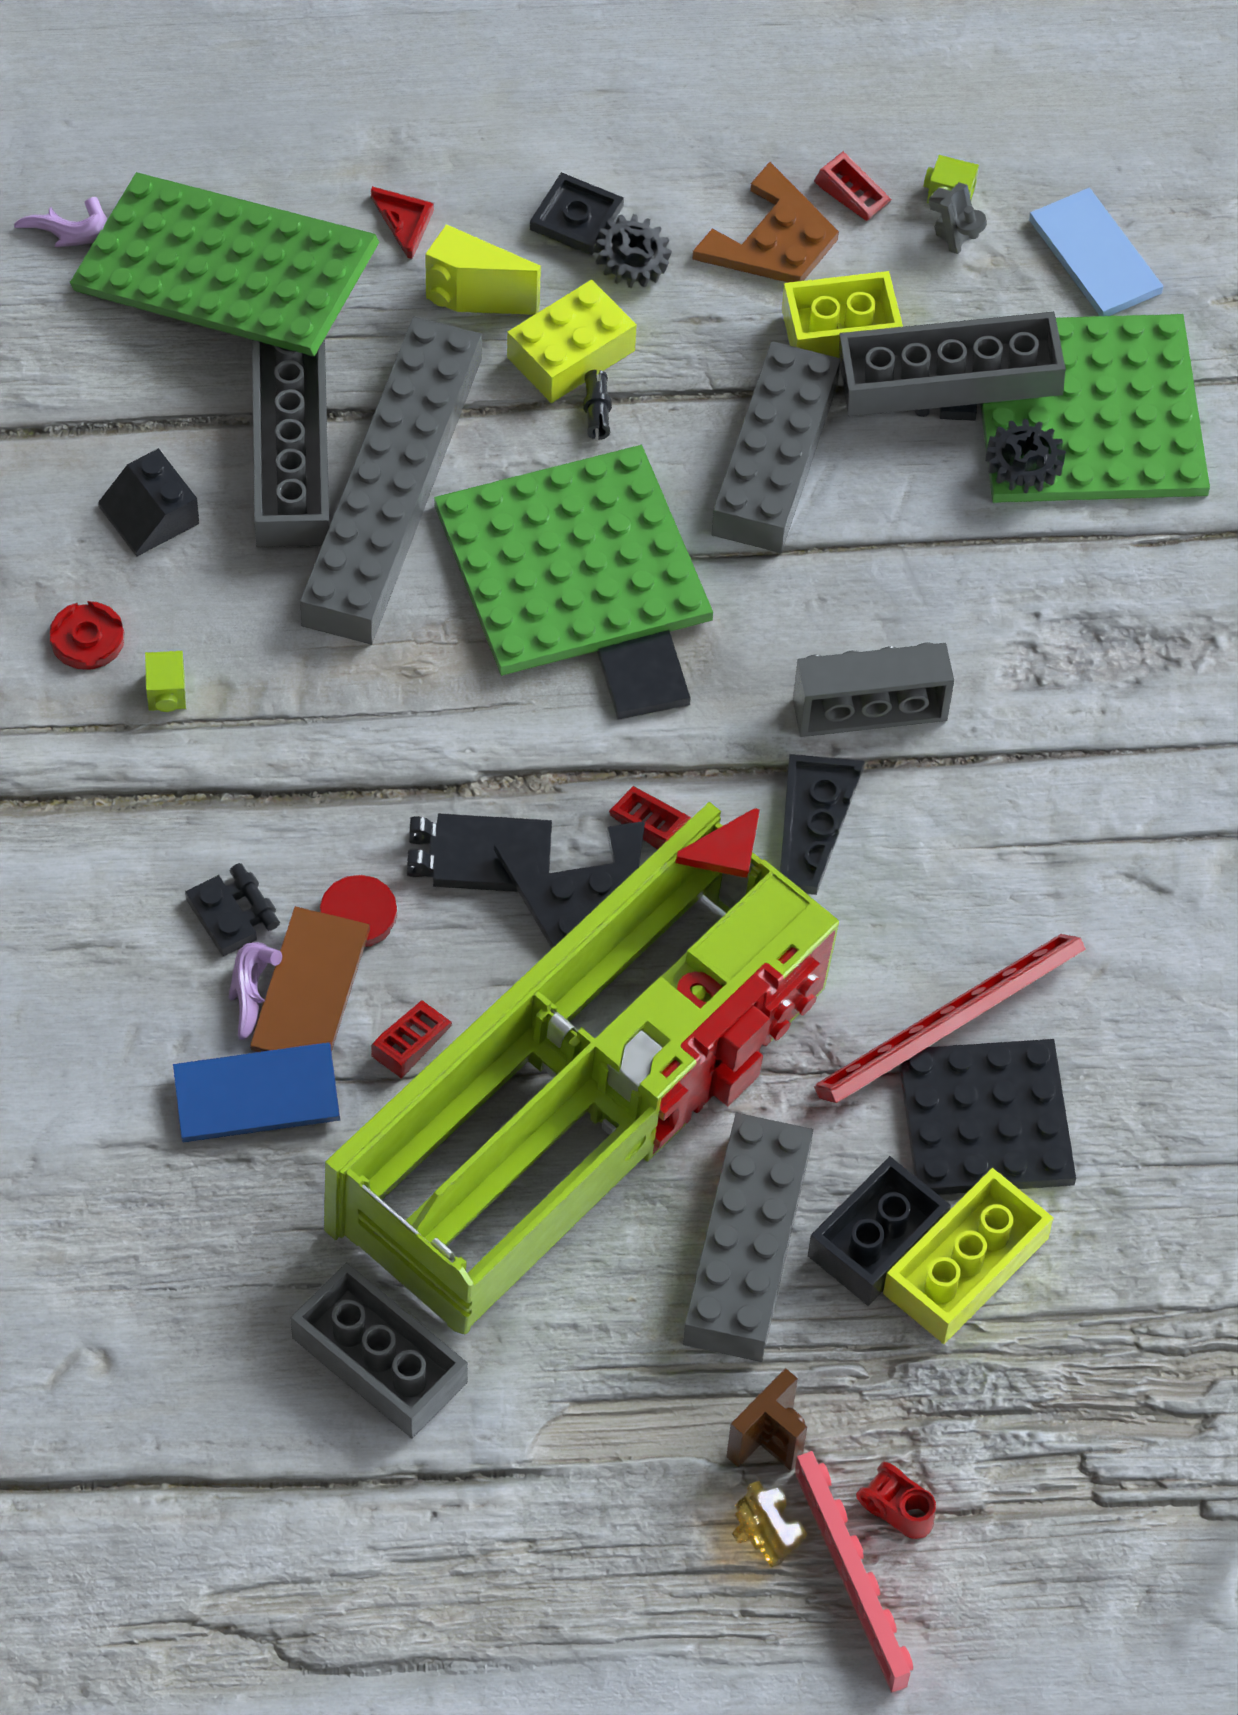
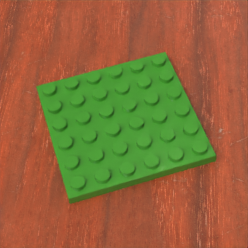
M1184 314L1056 317L1066 368L1063 395L980 403L986 451L990 436L996 435V429L999 426L1007 430L1009 421H1013L1017 426H1022L1023 419H1027L1029 426L1032 427L1037 422H1042L1041 430L1043 431L1053 428L1055 430L1053 439H1062V450L1066 451L1061 476H1056L1055 483L1052 486L1044 482L1043 490L1040 492L1034 486H1029L1028 493H1023L1022 486L1018 485L1011 491L1009 490L1008 481L998 484L996 482L997 473H990L992 503L1209 495L1210 483Z
M642 444L434 497V507L501 676L598 651V648L666 630L671 632L713 621L712 607Z

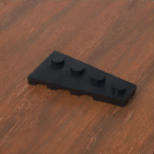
M789 754L780 872L806 894L817 895L864 770L865 761Z

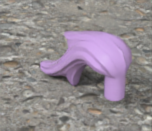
M91 197L84 202L90 216L85 220L78 222L65 220L58 216L50 207L47 215L23 217L15 222L14 228L43 229L52 232L59 238L55 247L77 246L94 243L98 234L104 228L107 217L103 213L98 198Z
M259 942L245 944L238 950L235 958L229 999L234 1000L237 997L239 999V1040H245L251 1035L257 1024L259 1004L265 1001L259 995L257 986L261 973L268 963L278 965L282 961V953L279 950Z

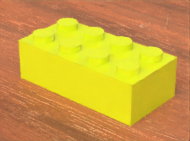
M992 1168L887 1272L883 1294L942 1344H945L1049 1239L1054 1217Z

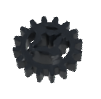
M621 214L618 216L616 223L609 219L605 227L600 228L596 237V244L593 248V252L598 254L595 262L597 265H606L603 271L605 276L611 273L616 275L614 283L618 284L624 279L627 280L628 288H632L634 282L638 281L644 288L647 286L649 279L656 283L661 273H665L672 250L666 248L670 240L668 237H659L662 230L660 226L654 229L649 227L651 219L647 218L641 223L638 222L637 214H633L631 220L627 221Z
M1023 419L1022 426H1017L1013 421H1009L1007 430L999 426L996 429V435L990 436L985 461L989 462V474L997 473L996 482L998 484L1008 481L1009 490L1011 491L1017 485L1022 486L1023 493H1028L1029 486H1034L1039 492L1042 491L1044 482L1052 486L1055 483L1056 476H1061L1066 456V451L1062 450L1063 440L1053 439L1055 430L1053 428L1047 431L1041 430L1042 422H1037L1034 427L1029 426L1027 419Z

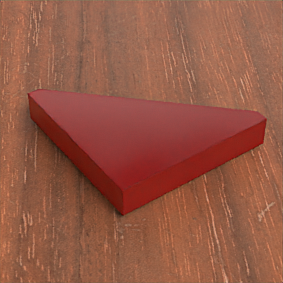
M372 186V201L407 258L413 259L434 212V203Z
M754 808L679 850L675 863L747 878L760 809Z

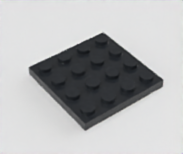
M1054 1039L927 1047L899 1065L914 1176L938 1195L967 1193L992 1168L1018 1189L1075 1186L1076 1173Z

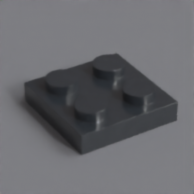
M561 172L531 218L530 230L593 255L595 253L593 248L596 244V237L600 228H604L609 219L615 221L624 207V197Z

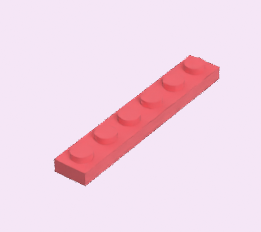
M813 1451L797 1456L794 1473L890 1691L893 1693L908 1686L910 1671L913 1670L911 1656L905 1646L899 1647L894 1636V1633L897 1632L895 1620L889 1609H882L877 1597L880 1596V1589L876 1577L872 1572L866 1573L861 1561L864 1558L860 1541L856 1535L850 1536L845 1525L848 1519L844 1505L840 1499L834 1500L830 1492L831 1478L827 1467L823 1462L818 1464Z

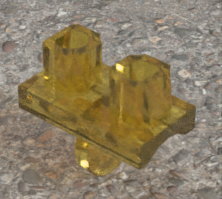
M760 1481L748 1485L746 1495L735 1504L738 1510L735 1513V1517L740 1525L735 1528L732 1535L737 1543L750 1541L755 1550L760 1549L772 1568L780 1565L789 1552L799 1547L806 1538L807 1533L800 1521L792 1520L784 1523L779 1514L784 1511L787 1504L780 1487L764 1489Z

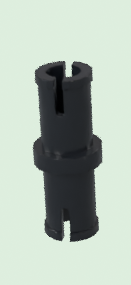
M591 370L585 374L584 378L586 397L583 400V410L587 413L588 436L595 439V428H598V440H602L610 435L609 412L612 409V400L607 392L608 376L606 372L600 370V381H597V370Z

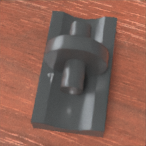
M958 182L951 191L940 187L928 200L930 210L941 213V216L936 220L934 228L936 236L947 239L949 252L959 254L964 241L969 238H978L979 233L987 226L985 214L980 210H974L972 207L968 185Z

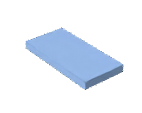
M1090 187L1030 212L1029 221L1099 316H1111L1162 294V283Z

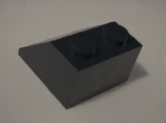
M159 448L127 464L98 501V507L136 557L199 524L197 497Z

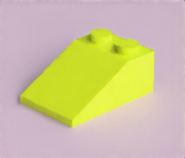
M447 224L425 254L426 299L431 300L437 306L447 307L456 312L535 315L540 310L541 266Z

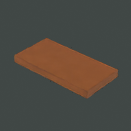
M294 907L280 950L282 961L275 966L250 1044L251 1051L263 1052L328 1042L331 1044V1051L333 1050L369 935V924Z

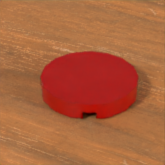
M87 601L88 604L82 605L74 603L58 612L50 625V644L54 655L63 664L75 669L93 670L106 666L117 658L124 646L125 632L120 616L111 607L99 602Z
M365 875L346 876L334 882L324 893L320 904L321 913L369 924L370 931L365 947H370L383 941L390 934V930L397 919L396 898L390 888L377 878Z

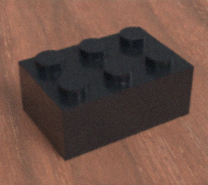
M889 1156L811 1234L808 1257L869 1306L884 1291L887 1272L950 1210L951 1205Z

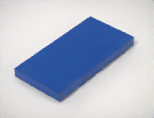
M330 1042L173 1064L183 1143L341 1121Z

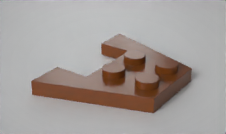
M769 162L752 181L750 191L775 204V206L742 244L712 228L693 250L692 260L787 283L804 281L838 241L839 231Z

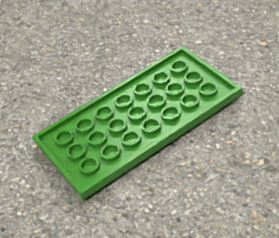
M136 172L71 279L70 284L76 292L315 356L380 242L374 233Z

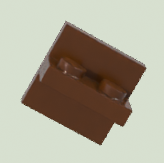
M786 1368L730 1424L726 1457L738 1468L760 1445L790 1471L796 1466L797 1456L803 1454L807 1426L802 1416L793 1409L798 1378Z

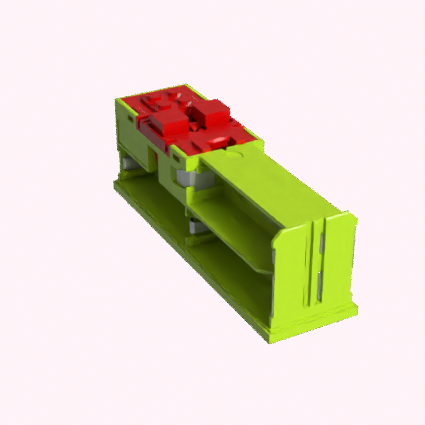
M708 802L325 1161L324 1231L335 1241L339 1237L342 1239L346 1236L356 1246H359L446 1322L447 1326L454 1332L467 1334L470 1331V1327L642 1159L648 1162L691 1120L693 1111L699 1113L713 1096L727 1107L734 1102L760 1075L763 1055L760 1053L761 1045L767 1046L773 1039L775 1041L779 1040L787 1032L791 1022L799 1014L805 1015L816 1002L817 996L825 989L839 927V920L765 859L762 860L753 852L747 878L675 863L679 850L723 826L720 824L721 811L711 802ZM703 895L726 913L596 1038L591 1036L582 1027L577 1031L576 1027L570 1023ZM527 1062H530L540 1072L543 1069L547 1070V1073L553 1077L541 1091L406 1220L382 1201ZM586 1112H589L591 1114L590 1120L595 1124L601 1122L602 1129L609 1136L467 1273V1261L461 1256L459 1258L457 1256L454 1257L453 1251L447 1246Z

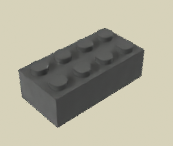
M925 642L917 646L900 648L888 646L880 650L863 652L851 650L843 654L826 656L814 654L806 658L797 659L793 704L800 737L948 721L954 676L947 644Z
M347 1262L290 1317L292 1339L411 1439L468 1383V1362Z

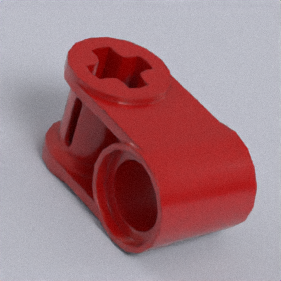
M882 1462L877 1468L878 1474L869 1485L861 1487L857 1491L856 1497L866 1510L885 1520L904 1536L911 1539L926 1537L934 1527L936 1511L934 1496L909 1479L896 1466L888 1462ZM912 1509H919L926 1515L915 1518L907 1512Z

